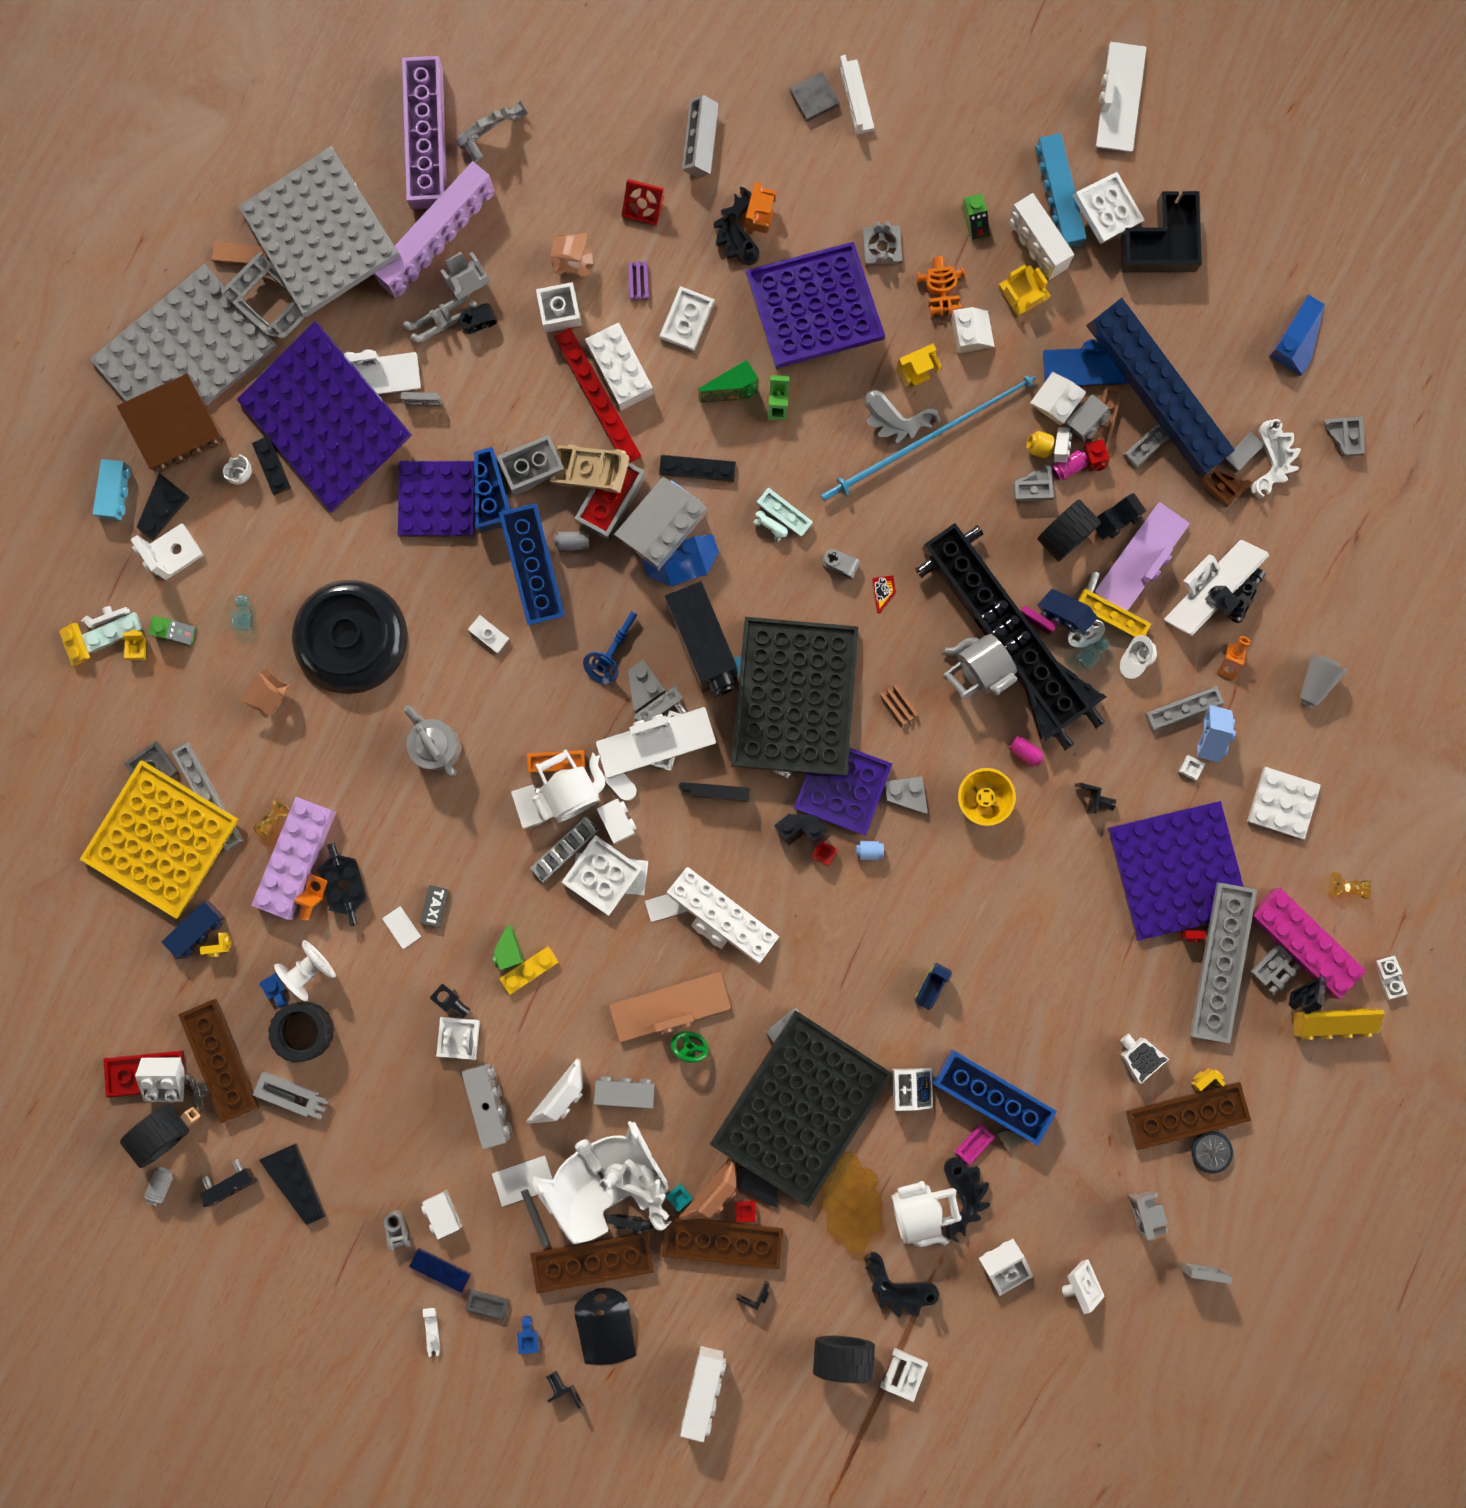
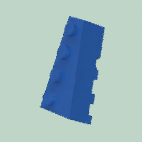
M493 447L474 452L475 529L479 534L501 528L499 512L511 509Z

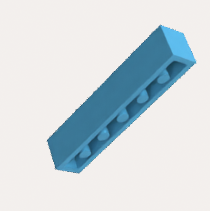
M1059 133L1040 137L1037 145H1035V154L1040 159L1039 171L1044 176L1043 187L1044 191L1048 193L1047 204L1048 208L1052 209V222L1070 248L1083 246L1086 234L1079 206L1072 196L1076 192L1062 135Z

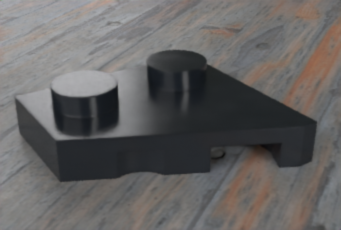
M738 1167V1188L773 1207H777V1187L749 1169Z
M612 1214L607 1217V1223L614 1225L615 1229L624 1230L625 1228H630L631 1232L639 1234L644 1230L655 1229L650 1220H644L642 1217L624 1214Z

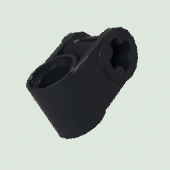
M484 303L476 308L464 311L459 317L461 328L466 334H473L482 329L490 328L497 323L489 303Z

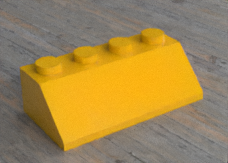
M1371 1008L1314 1011L1308 1015L1304 1012H1293L1294 1036L1301 1037V1040H1314L1313 1036H1321V1039H1333V1035H1340V1038H1353L1352 1034H1360V1037H1372V1033H1379L1384 1010Z

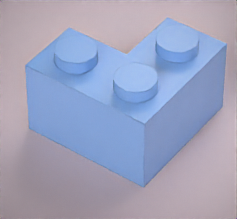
M1212 705L1209 706L1203 719L1204 731L1197 744V757L1220 763L1222 757L1227 755L1230 741L1233 742L1236 731L1233 730L1235 719H1233L1231 710Z

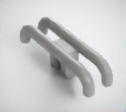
M469 295L459 301L455 298L446 304L439 305L440 307L434 311L433 309L430 310L427 315L414 322L405 321L403 327L406 330H415L434 320L435 327L420 335H411L410 338L413 342L420 343L459 322L461 313L476 308L477 303L470 301L468 308L450 317L448 311L465 302Z

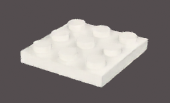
M1117 172L1072 195L1100 244L1122 234L1125 228H1134L1145 221Z
M1263 767L1247 822L1304 840L1321 784Z
M595 835L562 883L609 916L643 868Z

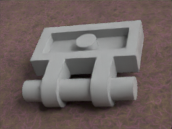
M1276 944L1250 972L1264 986L1271 981L1273 986L1269 989V992L1275 995L1278 991H1282L1285 988V984L1291 978L1294 979L1297 976L1301 966L1295 962L1290 967L1288 963L1293 958L1279 944ZM1283 969L1285 974L1278 979L1276 975Z

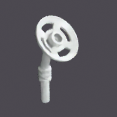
M1092 572L1087 590L1094 592L1099 573ZM1096 620L1094 623L1099 626H1093L1092 624L1084 635L1070 631L1067 637L1068 642L1074 647L1092 645L1103 636L1105 632L1104 624ZM1074 635H1076V636L1079 637L1080 639H1079V641H1078V640H1074L1072 637H1073Z

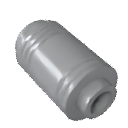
M559 531L558 535H555V547H559V551L586 550V548H589V533H585V531Z
M158 1167L157 1170H154L144 1198L147 1199L146 1203L157 1206L158 1203H163L174 1177L172 1175L173 1171L163 1167Z

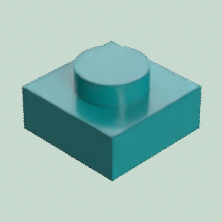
M679 1183L665 1196L678 1212L693 1199L682 1183Z

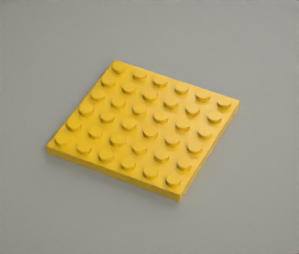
M140 760L80 860L172 917L179 919L240 819L145 761Z

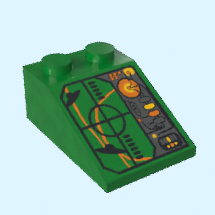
M745 360L698 388L699 401L701 403L743 400L746 397L751 398L757 394L759 378L748 360Z

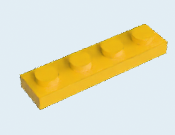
M1083 589L1078 601L1089 605L1098 619L1134 638L1139 635L1146 636L1151 625L1148 621L1087 589Z

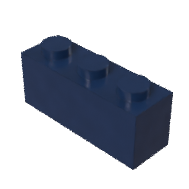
M1051 589L1037 605L1042 611L1040 614L1044 618L1053 620L1060 627L1066 626L1073 633L1078 632L1084 635L1098 619L1089 605L1055 589Z
M203 901L161 942L177 959H186L194 952L193 948L195 946L203 944L208 939L207 935L212 930L216 931L222 926V921L225 917L210 901Z

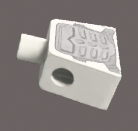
M1127 1034L1120 1040L1126 1048L1120 1056L1134 1080L1140 1084L1169 1060L1145 1038L1140 1037L1135 1041L1130 1034Z

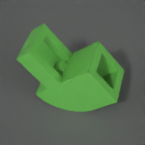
M770 375L768 420L787 421L789 376Z

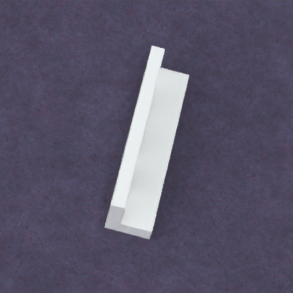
M846 55L840 56L839 69L855 133L859 135L874 131V124L857 59L847 61Z

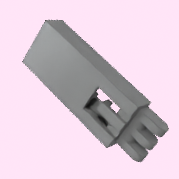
M266 1071L261 1073L253 1096L303 1116H312L317 1119H322L323 1115L317 1113L316 1110L324 1112L326 1109L319 1105V1103L328 1104L329 1101L318 1096L319 1092ZM297 1095L301 1096L299 1102L307 1104L306 1107L294 1103Z

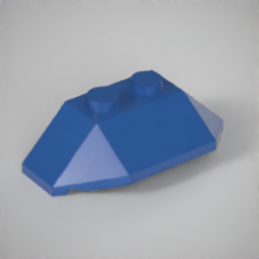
M703 535L685 539L659 571L643 558L641 559L647 577L672 587L707 575L719 551L714 536Z

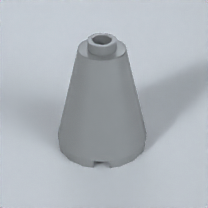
M1313 652L1299 697L1302 699L1301 703L1310 708L1313 705L1318 706L1349 669L1345 667L1342 670L1340 669L1341 664L1322 655L1317 658L1316 653Z

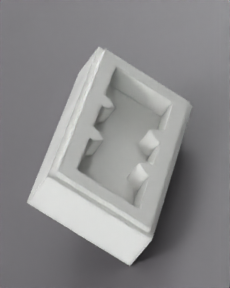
M481 615L478 616L468 629L497 654L510 640Z

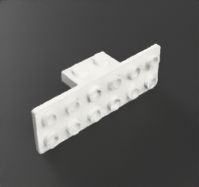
M1110 42L1106 72L1103 74L1101 86L1104 87L1099 97L1101 110L1096 148L1128 153L1133 151L1146 55L1145 46Z
M369 349L363 350L362 353H344L378 395L421 389L416 352L379 357L376 351Z
M1240 540L1219 562H1217L1214 556L1209 554L1184 580L1189 593L1164 618L1165 622L1192 636L1218 609L1212 602L1205 600L1209 595L1208 591L1214 586H1227L1234 593L1269 557L1268 552Z
M705 707L671 718L659 714L653 716L652 720L647 722L640 720L633 723L634 726L629 727L630 731L596 742L607 778L716 744Z
M688 867L666 893L696 917L691 926L697 933L705 936L713 945L718 946L720 949L728 941L757 964H760L779 938L777 934Z

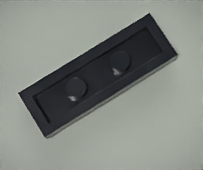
M267 436L252 442L272 494L276 495L291 489L271 439Z

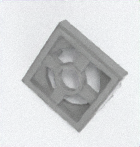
M877 221L873 224V227H864L862 229L865 266L902 263L900 225L890 226L888 221H885L883 224ZM878 233L879 240L874 244H869L871 237ZM884 233L892 235L895 242H888L884 237ZM879 242L887 244L888 247L885 251H880L877 248ZM889 249H896L894 254L888 252ZM870 250H876L879 254L874 256Z

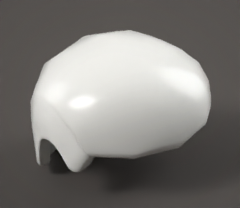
M239 454L238 458H229L228 463L223 467L222 473L226 481L238 485L249 480L252 469L248 459Z

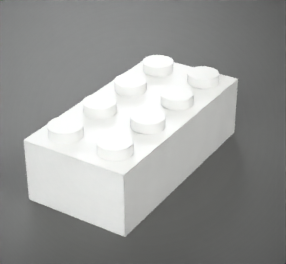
M1032 193L1015 203L1008 219L1009 225L1012 230H1016L1022 245H1026L1032 260H1036L1042 274L1050 280L1068 269L1074 253L1035 195Z
M619 322L585 339L587 347L620 411L654 395L653 387Z
M700 1346L681 1425V1437L704 1442L705 1436L710 1435L712 1418L710 1416L715 1414L717 1398L714 1397L715 1395L719 1396L721 1388V1378L719 1376L724 1375L726 1367L723 1351Z

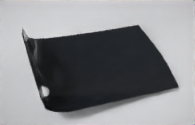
M597 1288L585 1294L574 1307L585 1364L608 1365L635 1357L636 1351L630 1311L625 1295L611 1288ZM599 1294H605L607 1296V1298L602 1302H596L594 1300V1298ZM603 1310L604 1314L597 1315V1312Z

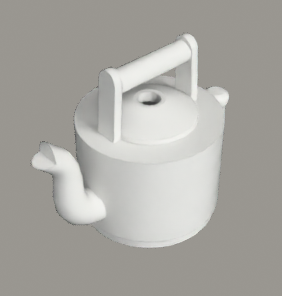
M566 749L563 750V753L540 764H535L544 785L539 789L541 793L532 797V802L535 803L544 821L554 817L558 823L563 822L588 810L600 801L598 793L605 786L604 775L598 766L601 755L595 756L592 753L589 761L590 770L594 778L593 783L583 766L576 767ZM568 759L573 769L560 770L547 782L542 771Z
M920 1181L919 1183L899 1187L898 1192L891 1195L903 1244L912 1243L918 1247H925L939 1243L946 1246L951 1241V1239L942 1235L941 1226L952 1224L962 1219L958 1210L955 1189L931 1193L929 1185H925L923 1181ZM948 1197L951 1216L942 1218V1207L937 1199Z

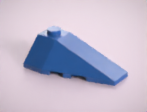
M1308 295L1269 357L1301 376L1312 360L1325 304Z

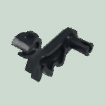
M740 187V194H743V197H738L737 194H734V205L722 209L721 215L723 217L713 223L715 229L722 228L717 235L716 246L726 243L725 256L727 259L738 257L745 265H753L759 260V249L738 222L741 214L748 209L752 193L746 188Z
M951 1157L945 1161L943 1170L962 1200L963 1207L959 1213L962 1219L948 1224L946 1236L948 1239L952 1238L955 1242H959L955 1238L956 1233L961 1232L965 1237L966 1225L970 1222L981 1220V1216L977 1212L990 1206L988 1201L980 1202L987 1193L989 1183L983 1182L978 1184L981 1176L978 1166L967 1168L961 1159Z
M870 1252L871 1254H867L863 1258L865 1262L869 1259L872 1261L871 1266H865V1269L875 1277L872 1292L879 1291L880 1308H883L886 1300H888L893 1312L898 1317H901L903 1306L911 1315L917 1317L919 1316L921 1306L933 1305L937 1302L939 1291L932 1282L894 1283L888 1279L883 1259L878 1253Z

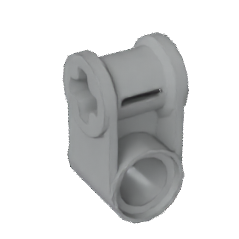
M829 549L826 551L822 563L826 569L852 580L859 567L860 560L835 549ZM831 556L834 557V561L832 563L829 562Z
M399 1210L391 1211L384 1219L389 1250L394 1251L395 1248L403 1246L410 1247L411 1239L404 1214ZM390 1217H396L399 1224L393 1225L390 1222Z

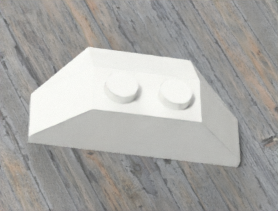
M579 1058L572 1063L527 1119V1123L557 1121L560 1117L564 1119L570 1111L569 1105L572 1102L576 1104L582 1097L583 1078L581 1060Z

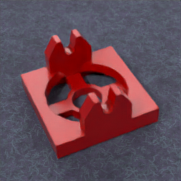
M628 179L621 217L657 226L665 199L663 195L664 188ZM641 189L640 196L637 198L631 196L634 190ZM647 190L654 195L656 203L650 202L646 197ZM638 199H645L647 206L645 208L639 207L637 204ZM630 203L635 204V207L638 209V213H635L631 209ZM648 208L654 209L652 214L643 216L644 211Z

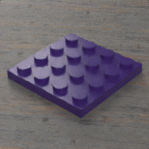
M399 461L398 536L474 537V461Z
M849 748L847 777L806 774L794 809L811 816H817L819 819L866 836L892 763Z

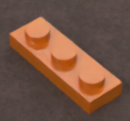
M585 750L568 751L576 767L583 766L586 770ZM563 751L527 753L528 773H538L535 764H540L563 753ZM568 759L542 772H558L573 768Z

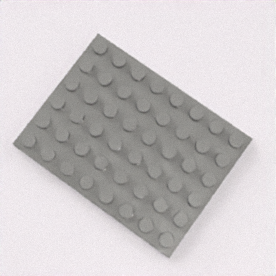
M332 146L238 206L305 317H308L401 256Z
M204 264L92 356L90 360L125 401L188 373L193 377L208 406L273 352L277 346L267 334L221 293L225 286Z

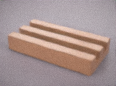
M897 684L880 695L902 726L919 715ZM894 690L911 711V716L893 693ZM888 694L892 697L894 702L897 704V706L900 708V710L903 712L907 719L904 720L902 718V716L899 714V712L888 699Z

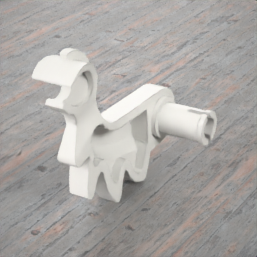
M1279 419L1264 422L1258 430L1260 440L1264 444V449L1271 462V470L1252 485L1251 491L1257 499L1265 496L1260 492L1261 490H1265L1267 495L1270 494L1273 483H1285L1288 480L1286 475L1294 473L1299 469L1298 466H1291L1290 463L1298 456L1301 449H1290L1294 441V433H1283L1281 429L1282 423L1278 424L1280 422Z
M628 1159L623 1165L614 1163L606 1169V1177L598 1183L601 1191L604 1192L605 1190L607 1192L612 1186H616L643 1197L649 1205L650 1221L657 1230H664L672 1222L664 1221L669 1215L661 1206L665 1199V1194L659 1193L661 1180L657 1179L653 1183L650 1172L645 1165L641 1166L638 1170L635 1163Z

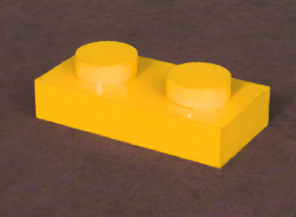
M71 623L59 630L71 666H77L90 658L78 623Z

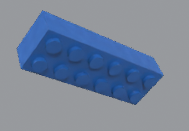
M537 503L499 512L527 625L564 617L565 613Z
M952 1049L932 1082L935 1086L1037 1146L1057 1113L1055 1109Z

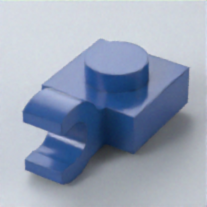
M277 973L272 974L259 983L268 1000L274 998L278 1008L289 1004L282 993L287 988Z
M523 1316V1332L517 1333L518 1354L538 1353V1330L532 1331L531 1316Z

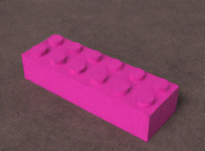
M1274 888L1254 908L1252 921L1276 944H1279L1293 958L1292 960L1299 964L1301 969L1313 980L1322 976L1327 981L1325 992L1331 998L1341 999L1366 972L1347 951L1281 888Z

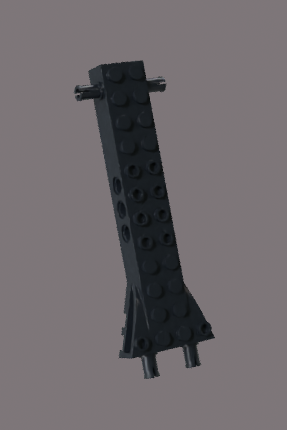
M954 523L924 544L922 550L928 557V560L916 567L915 570L917 574L920 572L919 576L923 578L929 572L936 569L984 635L992 634L1001 642L1016 666L1017 672L1014 675L1026 691L1041 744L1050 737H1055L1065 751L1075 744L1064 731L1065 727L1078 717L1086 715L1095 729L1106 722L1095 708L1107 696L1099 693L1089 683H1085L1078 678L1075 673L1059 663L971 545L972 542L984 535L982 529L979 531L980 527L976 525L963 534L957 524Z

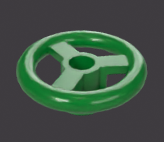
M683 1031L676 1034L671 1040L673 1054L684 1062L697 1063L704 1060L708 1055L709 1046L707 1041L695 1032ZM689 1037L698 1040L702 1046L695 1045L690 1041ZM682 1038L684 1045L679 1052L676 1044ZM696 1052L702 1053L699 1056L695 1057Z

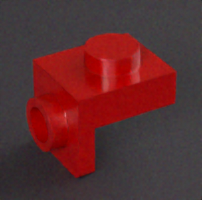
M1101 439L1084 445L1090 463L1089 471L1104 470L1110 461L1104 440Z

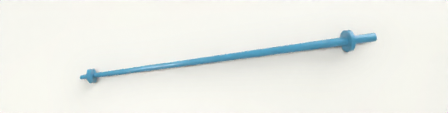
M1025 376L1023 378L1024 382L844 481L841 477L838 478L837 486L820 495L822 500L826 501L840 492H843L845 495L850 494L848 489L850 486L1025 385L1027 387L1032 386V381L1036 379V376L1031 378Z

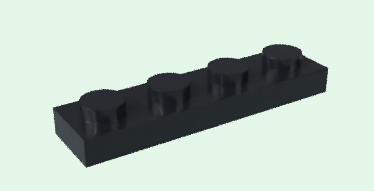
M661 455L659 475L734 482L736 462Z

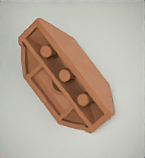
M728 1158L680 1213V1219L711 1218L713 1214L717 1216L724 1208L722 1204L725 1200L730 1201L737 1193L735 1191L736 1170L733 1159Z

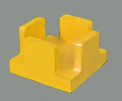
M1024 264L1014 270L998 286L1018 317L1046 301L1051 296L1046 289L1048 281L1039 268L1034 270L1031 265L1026 267Z
M934 343L899 358L896 373L898 377L902 378L905 387L910 386V382H912L913 386L928 381L930 379L928 371L933 368L936 373L941 371L942 365L936 355Z

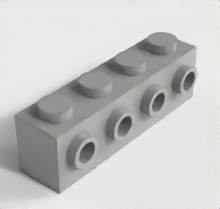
M703 94L690 99L682 170L696 178L711 174L719 103Z

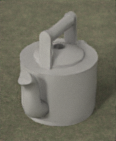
M992 634L985 635L981 639L975 637L966 638L955 647H944L945 650L942 655H957L959 663L944 673L943 678L948 680L961 695L962 700L978 691L984 695L991 691L995 695H999L1000 692L1017 681L1014 675L1017 672L1014 661L1001 642ZM961 669L965 679L974 685L968 690L953 676Z
M410 705L405 706L404 711L414 724L406 742L407 752L411 760L428 771H445L447 776L455 777L457 771L452 766L458 761L461 754V741L456 731L442 721L434 719L425 720Z

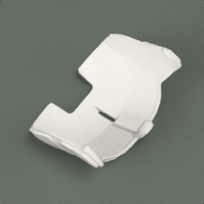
M628 1122L629 1128L626 1137L610 1136L590 1143L587 1139L579 1141L575 1145L577 1152L559 1167L554 1179L533 1177L534 1181H532L537 1195L550 1214H554L560 1229L573 1244L591 1241L607 1233L609 1228L603 1215L604 1211L629 1196L635 1199L641 1210L649 1208L647 1201L643 1197L616 1186H612L607 1192L605 1190L604 1192L601 1191L598 1183L602 1179L598 1172L601 1171L604 1177H606L605 1172L609 1166L614 1163L623 1165L626 1160L630 1159L638 1167V1170L643 1165L647 1167L653 1183L657 1179L661 1180L659 1193L665 1194L669 1189L666 1178L653 1159L635 1122Z

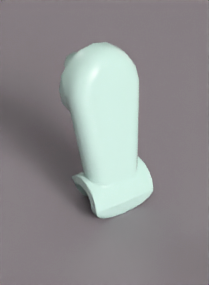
M764 511L756 512L755 516L759 519H755L753 524L757 526L762 524L771 530L774 534V540L776 541L777 539V542L782 537L787 536L788 530L784 525L767 517Z

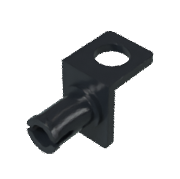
M1075 783L1074 787L1091 791L1087 813H1097L1098 807L1110 811L1115 809V805L1111 804H1116V799L1101 796L1102 788L1084 783Z
M441 984L430 996V999L445 1012L451 1008L462 1019L470 1011L469 1007L458 1000L459 995L455 989L453 991L444 984ZM445 991L449 996L441 1002L437 998L438 994Z
M557 1371L546 1377L554 1392L553 1397L547 1400L548 1403L569 1391L577 1408L580 1409L584 1406L575 1386L565 1387Z

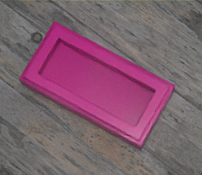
M1025 605L1020 610L1027 621L1048 634H1051L1057 627L1056 624Z
M980 1123L954 1152L970 1166L994 1140L995 1136Z

